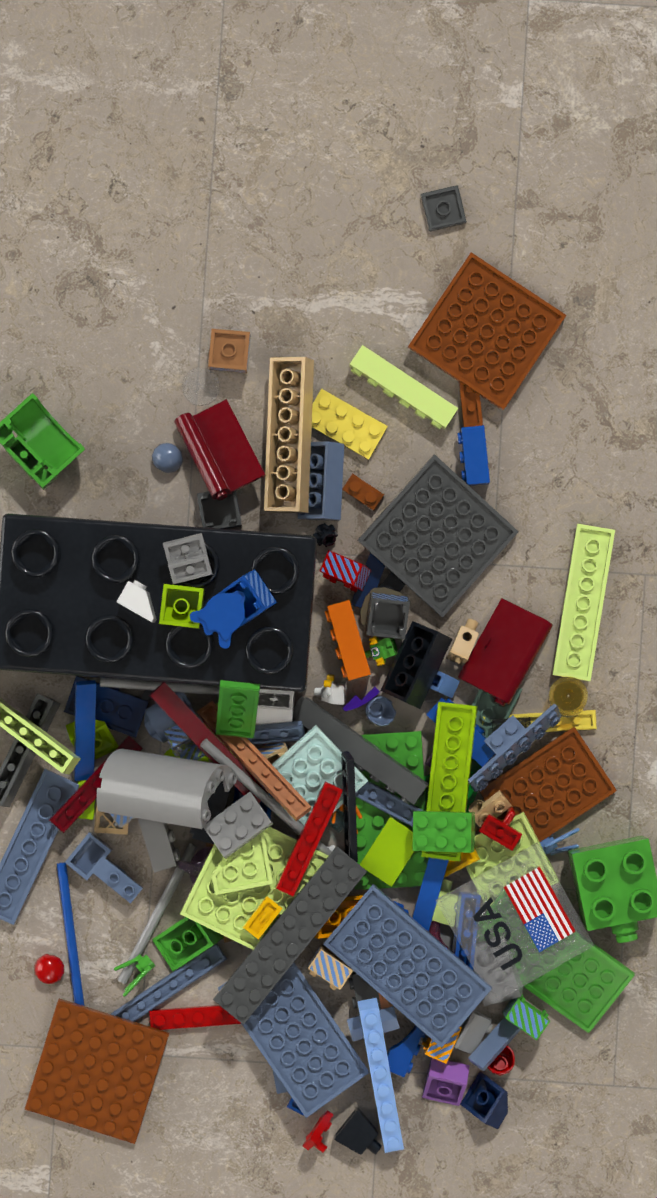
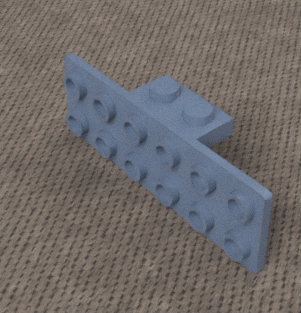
M555 703L527 728L512 715L484 740L485 744L496 755L468 779L475 793L478 790L482 791L485 789L493 777L497 778L503 772L502 769L505 766L513 764L521 752L524 753L530 749L531 743L536 739H541L546 734L548 728L554 727L560 722L561 714Z

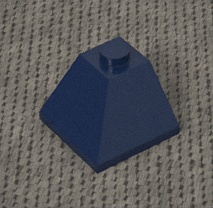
M480 1071L460 1105L484 1124L499 1129L508 1114V1093Z

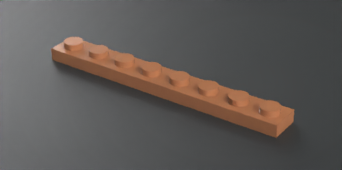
M211 701L197 711V716L215 734L218 707ZM215 734L295 821L311 811L309 803L246 737Z

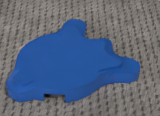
M241 591L217 594L208 601L203 609L193 611L190 614V619L195 623H201L206 635L217 632L220 647L224 649L229 648L231 635L240 627L245 617V595Z

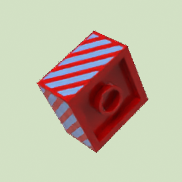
M328 550L320 572L323 573V578L328 579L330 582H342L345 587L357 592L358 590L363 591L371 569L359 562Z

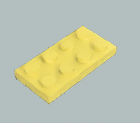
M321 389L312 404V428L338 443H343L345 447L362 457L370 459L388 426Z

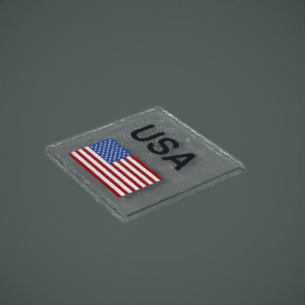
M538 843L531 845L435 900L474 971L493 987L487 994L492 1003L499 1001L595 946Z

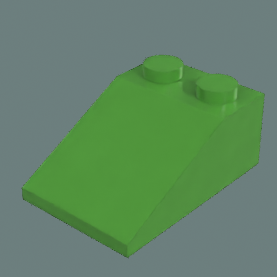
M185 917L152 940L171 970L175 971L224 937Z

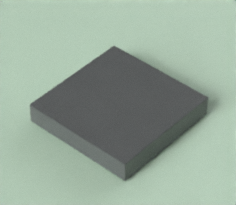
M458 185L421 194L429 232L467 222Z

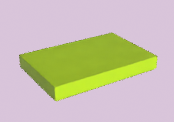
M390 817L360 863V866L392 887L415 852L413 851V831L393 817Z

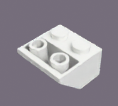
M260 689L256 725L292 722L295 692Z

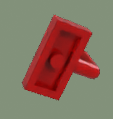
M513 807L507 809V815L503 821L488 814L479 829V832L512 851L522 836L521 832L509 826L515 817Z
M327 1110L319 1118L312 1131L306 1136V1141L302 1146L308 1151L313 1146L322 1153L327 1149V1146L321 1142L323 1139L321 1134L323 1131L326 1132L332 1124L330 1120L333 1114Z

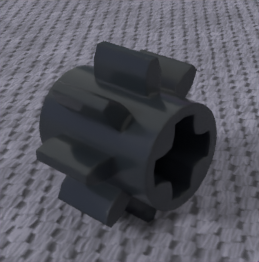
M324 523L316 527L313 536L316 538L319 546L323 544L327 547L335 543L338 534L335 532L336 528L332 524L328 526Z

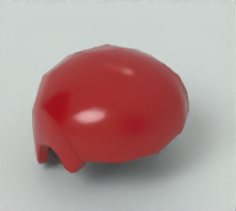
M44 954L37 959L34 965V973L41 982L54 984L63 977L64 964L59 957Z
M507 1045L487 1068L493 1074L499 1076L508 1074L515 1065L513 1050Z

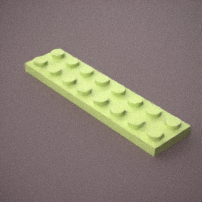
M583 524L576 525L552 675L591 681L615 530Z

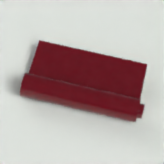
M227 399L194 416L191 413H184L175 419L174 423L213 499L223 500L228 494L266 476Z
M501 598L458 678L492 695L496 704L502 707L510 705L553 624Z

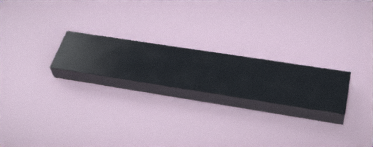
M344 751L341 753L345 853L355 862H358L354 758L349 751Z

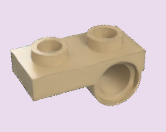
M499 790L485 802L482 800L474 801L468 810L469 812H475V822L481 827L488 814L497 818L512 805Z

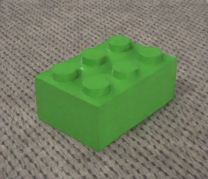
M413 811V851L474 852L475 812Z

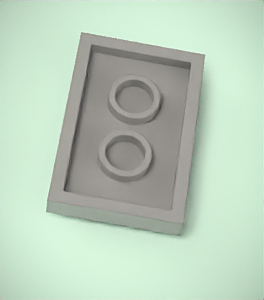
M249 792L207 822L203 828L226 859L273 823L253 794Z

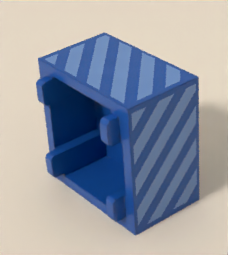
M255 569L218 593H233L235 591L244 593L245 617L240 627L277 603Z

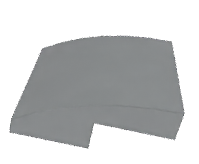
M202 533L163 543L173 584L212 575Z

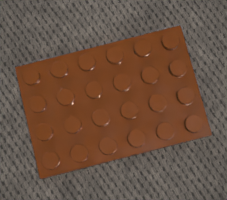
M573 726L488 783L487 787L479 791V793L486 801L500 790L511 803V807L515 810V815L522 812L525 813L539 842H541L617 790ZM507 810L498 816L497 819L503 821L507 815Z

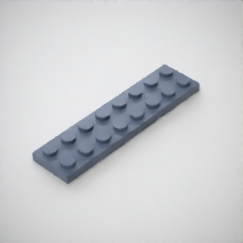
M46 768L0 862V919L12 925L15 924L59 831L49 819L79 788L78 783Z

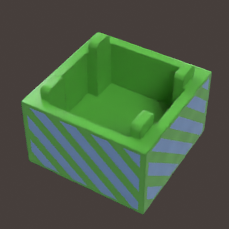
M523 994L521 997L511 999L502 1011V1014L508 1021L535 1040H538L550 1022L549 1014L546 1013V1010L543 1009L541 1012L525 1001L526 998L523 997Z

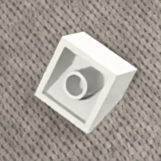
M136 580L133 583L128 581L117 603L155 623L157 619L150 594L145 590L147 586Z

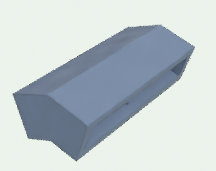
M394 1006L379 1010L383 1033L400 1029ZM360 1016L347 1019L353 1042L364 1039Z

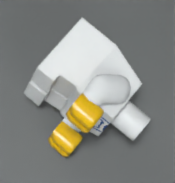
M328 674L322 688H315L314 695L321 696L322 701L330 704L344 705L347 699V681L334 683L335 675Z

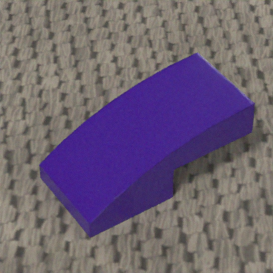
M374 686L362 700L355 695L342 709L349 711L358 708L373 699L380 691Z

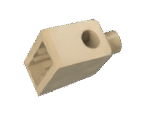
M468 619L465 626L459 628L446 659L464 666L479 635L475 631L478 626L477 621Z

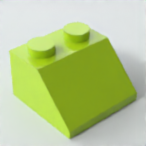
M164 584L159 624L199 629L200 623L191 621L190 614L193 611L203 609L205 589Z

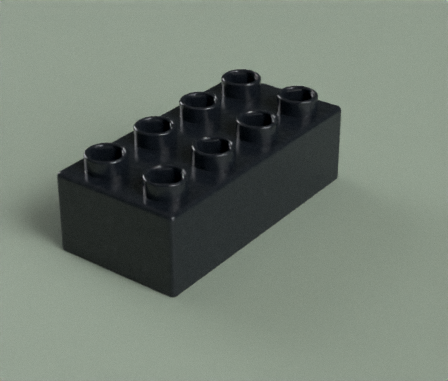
M5 514L2 518L0 541V670L220 686V680L260 684V689L302 692L307 688L317 540L312 535ZM202 533L212 575L173 584L163 543ZM255 569L277 602L250 622L236 629L231 635L230 647L226 649L220 647L218 633L214 632L211 635H206L201 623L199 629L159 624L164 584L204 588V608L213 596ZM136 580L147 586L145 590L149 592L157 619L155 623L117 603L128 581L133 583Z

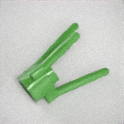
M139 954L134 959L114 968L117 971L138 962L135 966L140 973L125 988L124 997L155 967V964L147 955L142 957Z

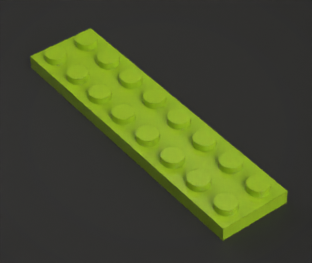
M438 702L426 811L466 812L469 790L468 779L471 772L478 706ZM422 851L421 857L460 862L462 852Z

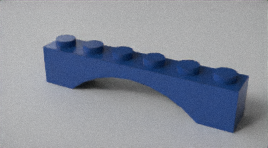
M416 1025L405 1038L391 1046L387 1053L390 1072L401 1077H405L406 1073L409 1074L413 1067L411 1060L414 1055L417 1056L419 1053L421 1037L425 1038L426 1036Z

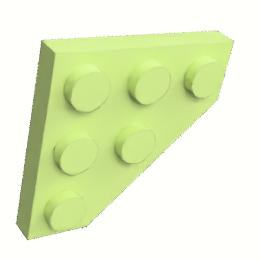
M264 831L226 859L223 857L211 875L215 895L273 884Z

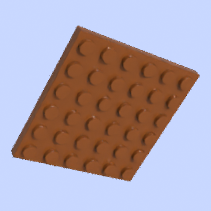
M471 252L408 348L501 410H504L566 317V314Z
M59 998L25 1110L135 1144L170 1033Z

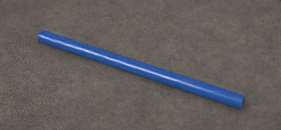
M65 862L57 863V872L74 1003L85 1006L67 866Z

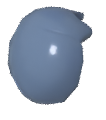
M160 444L153 451V464L164 473L176 472L183 462L182 452L173 444Z
M375 696L367 702L365 713L370 722L378 726H387L393 722L396 710L393 708L391 700L384 696Z

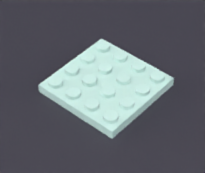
M317 725L272 764L309 803L311 810L325 781L342 789V752ZM355 767L356 793L368 782V779ZM343 792L334 811L343 804ZM310 812L299 819L303 825H305Z

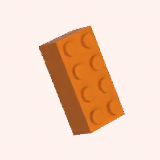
M350 600L327 606L328 610L325 611L327 622H331L333 626L330 633L332 640H337L338 648H335L338 660L342 659L344 666L340 667L343 678L347 677L348 681L371 675Z

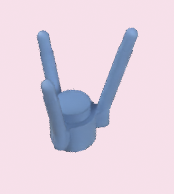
M579 828L556 839L550 835L541 841L540 844L545 854L550 853L552 856L556 853L579 848V845L576 844L555 849L558 847V842L579 832Z

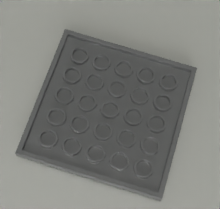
M433 454L357 541L437 614L443 617L519 531Z

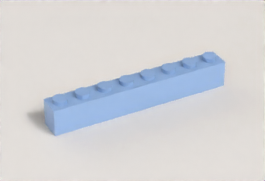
M377 998L357 1001L384 1151L388 1153L403 1150V1140Z

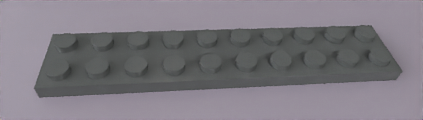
M336 846L213 1000L244 1025L367 871Z

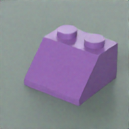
M431 1058L422 1098L460 1106L467 1086L470 1065L448 1061L445 1064Z

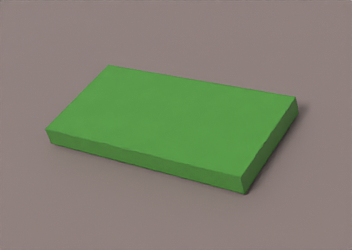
M220 680L215 734L254 738L260 684Z

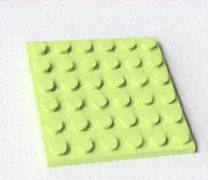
M268 827L264 830V837L273 884L215 895L211 875L223 859V855L214 844L180 915L253 950L326 860L328 855L315 850L294 897L276 889L275 886L297 840L272 827ZM268 896L283 909L258 940L245 930L243 926L265 897Z

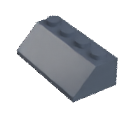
M330 441L311 442L308 513H298V519L341 520L344 463L343 443Z

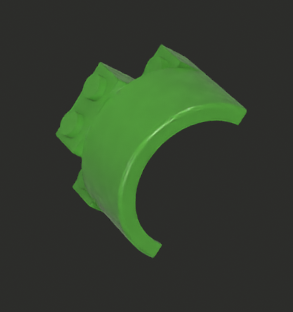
M33 393L0 422V444L10 457L43 490L57 479V475L85 450L82 444L73 439L51 416ZM12 431H14L17 434L16 438L14 437Z

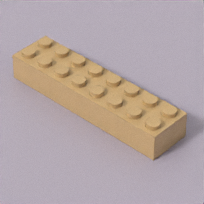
M307 357L270 358L264 511L308 513L314 360Z

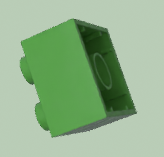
M637 836L567 851L582 926L587 931L611 927L612 934L616 935L617 943L637 940L638 921L657 917V876L649 839L644 836Z

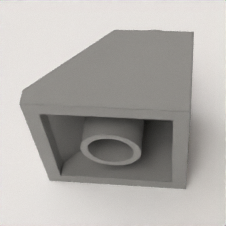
M474 1009L461 1025L462 1029L454 1047L472 1054L483 1042L481 1040L484 1034H489L493 1026L491 1018Z

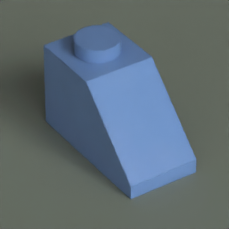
M438 671L430 689L453 698L460 681Z

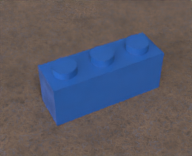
M484 425L462 427L460 433H457L458 444H462V452H459L460 463H464V471H461V478L469 486L489 484L490 477Z

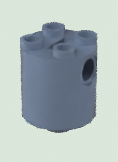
M176 692L175 694L197 716L185 693ZM157 704L145 709L144 725L151 737L165 743L167 740H170L169 737L178 736L167 734L166 730L183 733L180 729L172 728L177 725Z

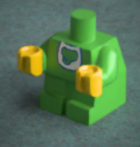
M376 636L369 638L370 650L365 651L366 658L373 657L377 662V666L385 665L386 658L395 656L398 653L394 638L379 640Z

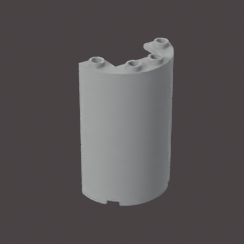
M118 749L108 757L101 770L99 778H102L101 788H97V808L100 812L202 829L211 817V811L207 803L208 799L215 792L221 781H223L225 792H229L237 781V774L228 765Z

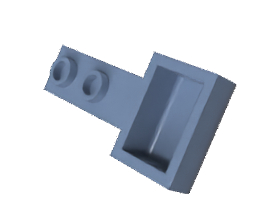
M89 832L65 863L85 880H88L92 874H95L131 904L143 887L129 877L123 869L106 858L113 849L95 834Z

